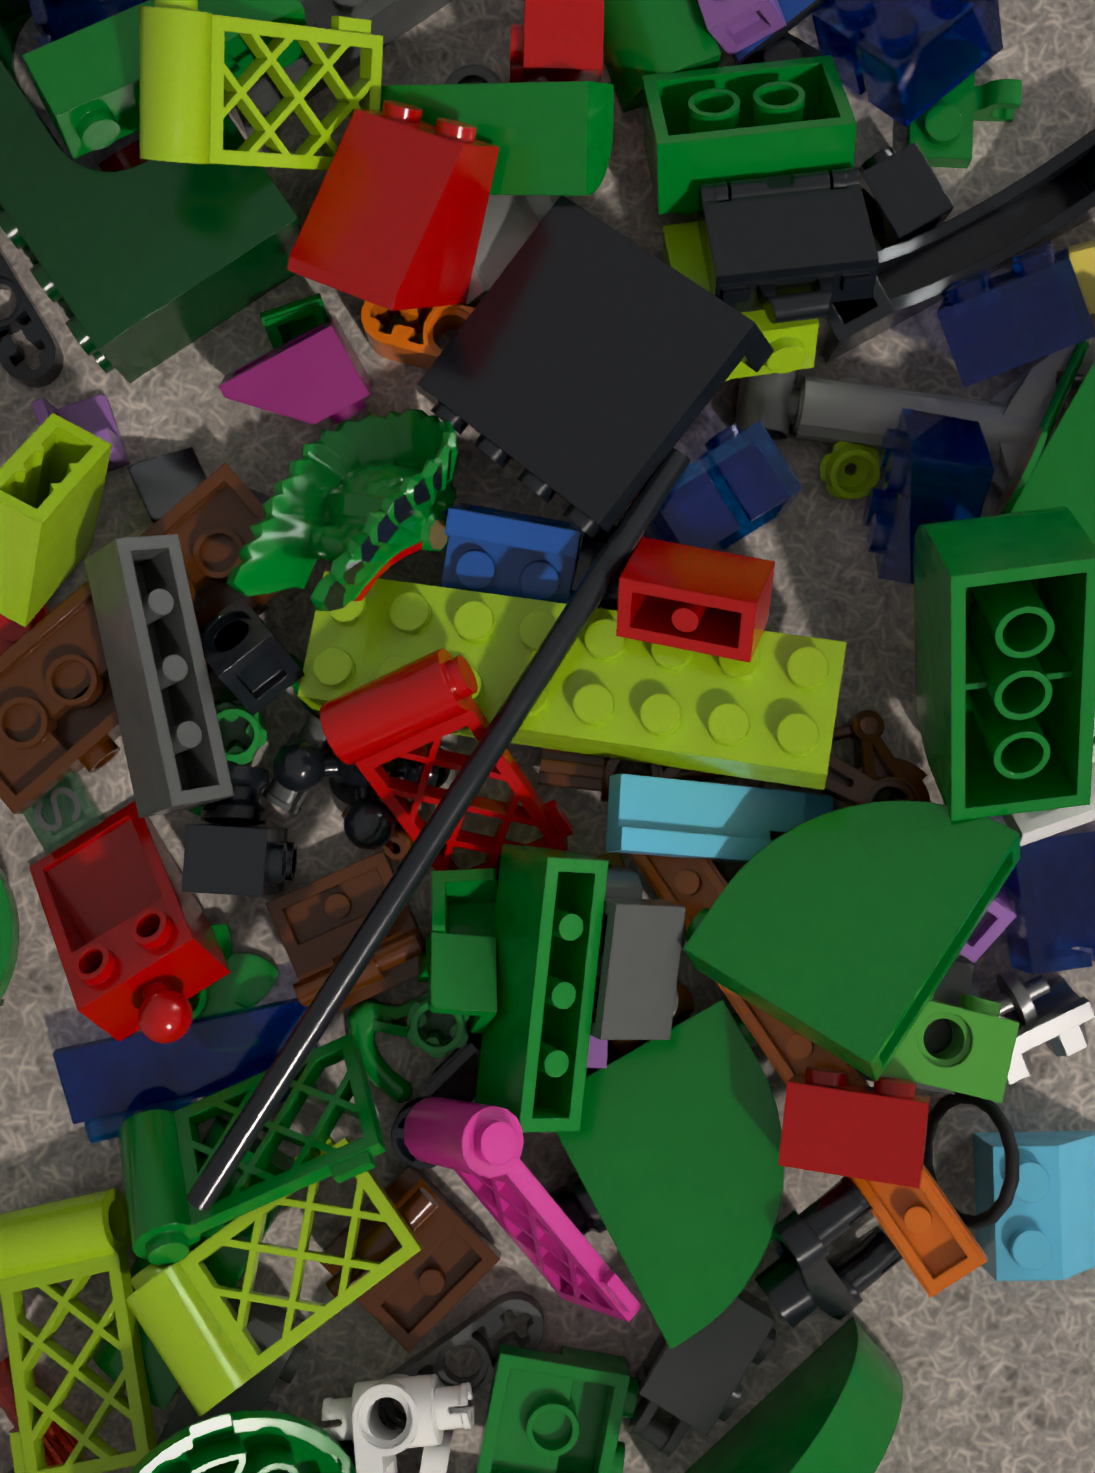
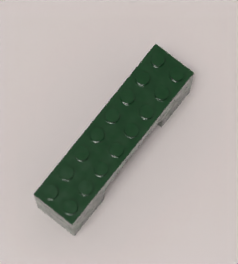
M0 0V226L18 250L22 249L33 264L30 271L53 303L57 302L70 319L65 323L88 356L92 355L106 374L116 369L129 383H132L296 275L288 271L287 266L289 256L302 226L298 217L264 167L148 160L131 169L105 172L87 168L73 161L66 155L23 91L14 65L15 46L22 28L37 11L53 0ZM227 114L223 120V149L237 150L245 142V139Z

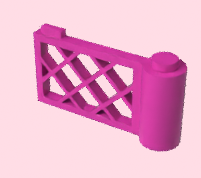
M441 1097L422 1099L412 1107L406 1116L403 1128L404 1141L411 1155L421 1162L454 1169L561 1299L626 1322L631 1321L642 1307L638 1300L609 1268L520 1159L524 1138L522 1127L515 1115L509 1110L497 1106Z

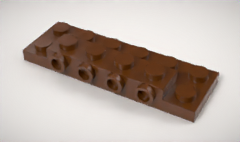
M226 462L139 536L178 534L198 629L242 595L226 582L232 568L242 563L239 554L240 549L254 539L249 526L264 519L262 503ZM89 580L0 655V798L13 814H23L70 772H79L84 767L90 773L96 772L110 762L120 751V747L114 741L121 736ZM280 591L248 597L242 596L257 615L260 616L269 608L266 603ZM205 659L209 676L214 670Z

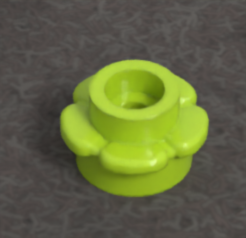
M844 441L836 442L833 445V451L822 457L819 465V476L821 480L826 481L827 491L835 498H862L872 492L879 481L880 455L873 447ZM850 463L855 464L854 472L846 474L844 471L845 466Z

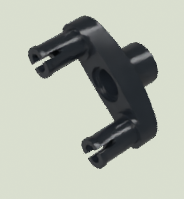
M843 1176L840 1181L800 1214L793 1210L774 1226L771 1239L779 1258L754 1278L792 1328L797 1326L818 1307L829 1316L841 1320L863 1302V1299L860 1297L862 1292L894 1265L903 1260V1257L892 1241L878 1226L872 1229L869 1234L834 1263L829 1258L825 1259L830 1255L826 1248L873 1210L867 1199L846 1176Z

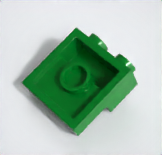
M499 1344L474 1473H623L625 1443L618 1441L622 1418L631 1419L633 1417L638 1389L637 1378L630 1377L625 1357L566 1346L561 1347L560 1354Z

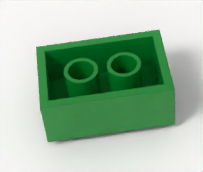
M832 55L642 76L644 147L659 214L676 213L679 215H692L698 213L699 184L726 182L728 188L729 181L825 170L830 172V170L853 167L857 122Z

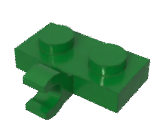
M913 36L909 58L906 147L916 142L930 167L967 169L972 160L973 121L1012 122L1014 120V109L1021 107V80L998 79L984 85L975 86L976 37Z

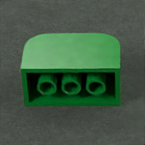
M1064 506L919 525L915 534L913 553L917 711L926 758L943 802L947 805L951 821L1090 805L1095 718V545L1072 512Z

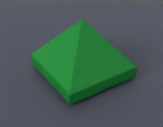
M320 293L260 313L262 323L273 349L329 319Z

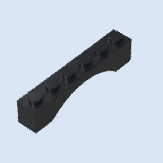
M1095 129L1031 173L969 210L913 238L877 251L879 260L873 298L831 302L828 318L818 319L819 328L816 346L825 362L828 363L1095 217Z

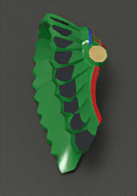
M409 408L402 414L391 410L386 417L369 412L366 418L359 422L345 420L339 423L335 431L322 430L318 442L303 444L301 459L289 462L288 477L275 483L274 496L262 504L264 519L249 526L254 539L240 549L239 554L242 563L232 568L226 583L238 593L247 597L274 593L292 587L304 589L316 561L324 559L332 563L330 573L318 582L310 598L316 611H333L344 608L350 601H362L376 580L402 558L419 550L441 551L448 543L449 535H444L446 515L448 514V509L454 505L457 498L456 489L452 484L457 457V439L451 422L440 421L435 415L428 416L423 410Z

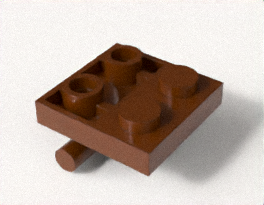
M384 851L265 903L299 981L293 983V987L303 1007L310 1005L394 874L393 866ZM409 903L404 907L338 1012L418 976V957L424 954L423 947L426 941Z
M407 1165L384 1190L424 1248L356 1300L409 1353L500 1260L501 1252L419 1169ZM372 1201L364 1208L365 1210L379 1212ZM361 1219L354 1258L383 1262L402 1248V1245L387 1223ZM350 1223L321 1252L344 1256ZM320 1262L332 1275L326 1282V1286L337 1297L343 1266ZM352 1268L350 1286L370 1272V1270Z

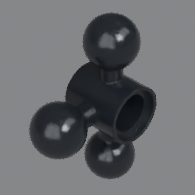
M303 740L291 741L278 750L273 761V772L280 785L293 792H305L317 786L322 778H329V785L333 794L343 803L351 805L345 814L343 824L345 834L353 845L364 850H375L385 846L391 840L396 829L395 816L386 804L379 800L380 796L357 766L343 763L336 755H323L318 747ZM397 757L382 764V767L391 777L417 782L423 763ZM433 765L427 785L441 787L447 781L451 769Z

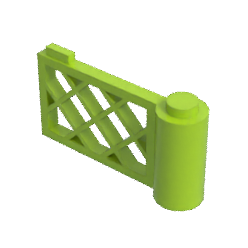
M154 0V7L139 6L140 159L193 164L328 170L338 149L330 135L347 116L351 119L355 109L380 111L383 36L371 34L372 20L343 16H331V29L214 15L198 11V0ZM225 32L240 34L256 57L237 80L224 63ZM260 36L271 37L273 40L266 45ZM293 40L299 43L312 62L310 68L295 85L276 60ZM318 43L330 45L323 52ZM348 47L361 48L360 76L354 85L348 89L334 69L333 64ZM265 72H267L284 96L266 118L263 117L247 95L250 88ZM323 78L338 100V103L320 123L304 100V97ZM237 105L254 128V131L237 150L223 149V120L234 106ZM294 110L310 135L294 154H290L275 131ZM265 143L271 152H258V150ZM319 148H321V150L326 156H318L314 154L317 152Z
M329 1136L325 1144L339 1148L351 1141L348 1137H344L335 1144L331 1136ZM371 1170L355 1176L357 1185L353 1208L317 1202L320 1181L309 1185L306 1200L290 1197L295 1193L293 1192L241 1215L192 1250L183 1260L173 1265L165 1266L150 1264L130 1279L136 1291L125 1301L199 1417L424 1248ZM365 1192L379 1212L363 1209ZM278 1205L304 1209L298 1248L262 1242L267 1213ZM315 1211L351 1217L344 1256L308 1250ZM361 1219L387 1223L402 1245V1248L383 1262L354 1258ZM254 1224L251 1240L235 1238ZM223 1246L249 1250L243 1288L238 1289L218 1285L203 1261ZM260 1252L296 1258L289 1297L253 1291ZM306 1260L343 1266L338 1296L329 1303L300 1299ZM352 1268L370 1270V1272L350 1286ZM227 1298L240 1300L238 1314ZM251 1302L287 1308L282 1338L264 1352L261 1351L247 1329ZM297 1310L315 1312L295 1327Z
M108 1188L0 1213V1296L19 1430L9 1433L14 1473H102L135 1466L148 1452L157 1446L138 1320L125 1301L133 1293L127 1250L131 1244L126 1198L119 1189ZM108 1271L113 1300L103 1317H100L77 1298L91 1275ZM73 1279L67 1290L58 1284V1282ZM38 1287L58 1302L57 1307L42 1330L26 1318L22 1290ZM68 1312L94 1330L77 1358L52 1339ZM115 1320L117 1324V1329L112 1326ZM103 1339L121 1351L123 1370L113 1386L87 1366ZM43 1352L68 1371L52 1398L35 1384L33 1369ZM78 1380L104 1399L88 1427L62 1407ZM125 1389L127 1390L128 1398L123 1395ZM113 1408L131 1420L135 1449L118 1452L97 1435ZM54 1421L76 1438L78 1443L65 1463L47 1466L43 1436ZM88 1449L97 1455L96 1457L83 1459Z

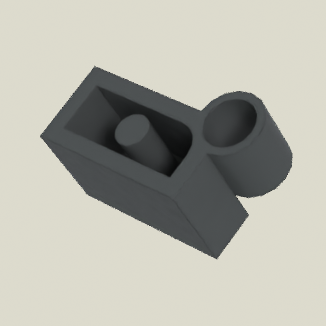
M608 867L590 1035L600 1040H670L672 1019L678 1008V991L676 986L680 952L686 941V926L684 923L686 907L666 900L642 899L641 879L632 868Z

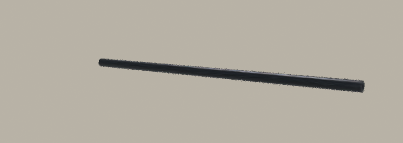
M672 448L632 501L186 1196L188 1202L197 1209L209 1212L686 470L691 460L679 450Z

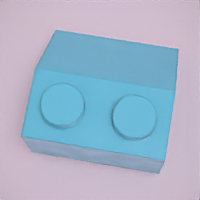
M1095 1131L1014 1132L1020 1152L1019 1183L1012 1205L998 1222L976 1230V1241L988 1257L987 1262L981 1266L996 1281L1065 1280L1095 1267ZM999 1132L973 1133L976 1215L989 1210L998 1199L1004 1182L1005 1152Z

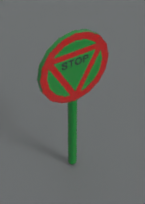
M1087 338L1078 339L1039 428L1011 475L994 515L1011 512L1030 478L1089 348L1090 342Z

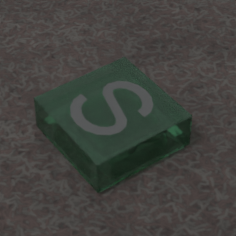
M70 772L23 813L46 854L54 852L106 819L78 772Z

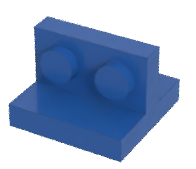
M459 503L448 509L444 535H449L441 587L568 603L582 536V530L574 523L466 503Z

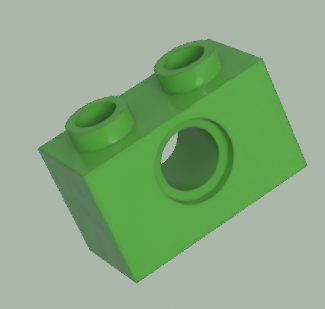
M961 993L959 1005L934 1000L933 994L882 1074L1002 1103L1020 1022L1000 1016L1002 1003ZM937 1019H947L953 1032L950 1045L942 1052L929 1053L925 1048L923 1040L926 1028Z

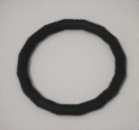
M955 1092V1095L948 1094L940 1098L928 1114L923 1164L938 1184L933 1167V1140L940 1120L949 1109L961 1103L971 1104L989 1115L999 1131L1005 1152V1178L999 1197L988 1211L975 1216L961 1213L954 1207L967 1228L978 1230L998 1222L1012 1205L1019 1183L1020 1152L1012 1125L995 1102Z

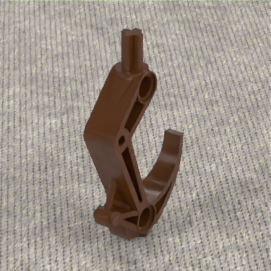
M872 710L860 711L851 716L847 725L834 728L832 742L848 737L854 741V767L830 753L825 790H816L833 796V798L850 806L872 803L874 795L882 788L890 789L896 794L898 800L931 802L928 789L922 781L927 775L915 764L893 756L880 737L884 732L885 726L882 717L877 712ZM542 748L538 784L601 792L600 801L608 802L609 779L611 775H614L616 766L622 760ZM644 763L650 777L704 782L726 776Z

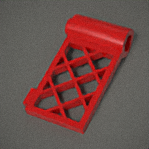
M444 648L438 649L322 704L320 708L321 726L328 744L335 755L347 765L355 764L413 842L426 824L417 814L421 801L438 805L448 790L427 785L433 765L460 771L469 757L466 754L439 749L442 737L468 726L479 741L490 724L472 698V695L478 691V685L470 665L463 656L453 657ZM506 748L488 778L507 782L511 788L507 801L502 802L476 796L467 809V812L500 819L494 837L460 830L465 817L464 814L433 862L432 867L435 871L459 870L450 858L453 848L456 846L487 853L485 862L470 869L494 868L497 870L499 879L502 844L566 851L568 850L567 837L573 834V825L555 799L544 804ZM397 757L423 763L417 782L389 776L382 767V764ZM511 821L538 827L544 836L527 844L505 839Z

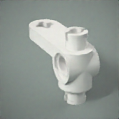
M391 1374L381 1380L356 1382L352 1397L337 1399L330 1397L324 1399L322 1421H334L330 1422V1426L323 1427L322 1429L337 1441L354 1440L356 1473H398L396 1454L407 1448L441 1445L444 1430L457 1428L473 1429L474 1405L467 1406L468 1400L473 1399L472 1388L469 1382L461 1383V1385L441 1387L437 1374L417 1376ZM390 1397L402 1404L407 1418L404 1429L392 1430L381 1422L378 1415V1404L381 1398Z

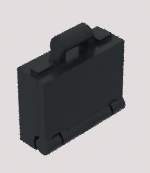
M857 167L830 170V172L825 170L735 180L728 182V188L726 182L699 184L698 227L710 293L740 313L765 310L769 321L773 324L828 318L831 302L873 298L879 257Z

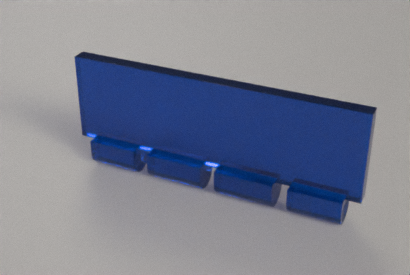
M292 998L194 1019L188 1032L181 1039L168 1044L156 1043L148 1039L142 1031H138L121 1042H118L113 1037L55 1049L53 1057L73 1124L85 1122V1129L91 1143L118 1138L119 1127L126 1119L133 1116L135 1111L142 1110L141 1112L163 1109L174 1112L196 1102L198 1097H208L269 1069L308 1006L303 1007L298 998ZM319 1041L314 1049L320 1047ZM286 1091L279 1103L285 1102L291 1092Z

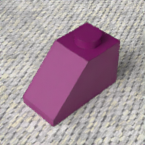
M334 316L226 374L218 387L225 398L314 425L330 417L333 424H338L361 412L366 407L363 398L370 395L372 382L337 318Z

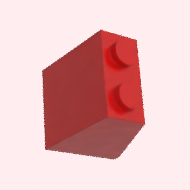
M384 100L382 111L355 109L291 251L287 270L391 311L466 304L500 147L475 139L477 127L447 118H438L436 126L421 121L423 110L409 104Z

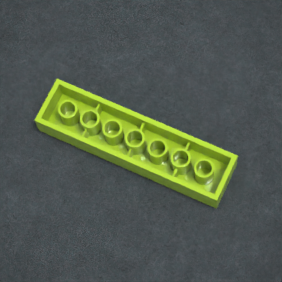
M324 571L322 578H324L330 572ZM378 578L362 601H350L344 608L333 611L315 610L303 667L305 675L301 678L297 696L317 714H320L322 704L438 649L444 648L453 657L463 656L470 665L478 685V691L472 695V698L488 722L491 723L566 604ZM596 608L510 742L825 790L847 642L763 631L752 660L749 663L616 636L617 611ZM468 726L450 733L476 738Z

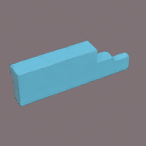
M630 774L611 775L609 779L606 851L747 863L755 854L773 841L770 840V833L784 834L802 823L832 812L833 796Z

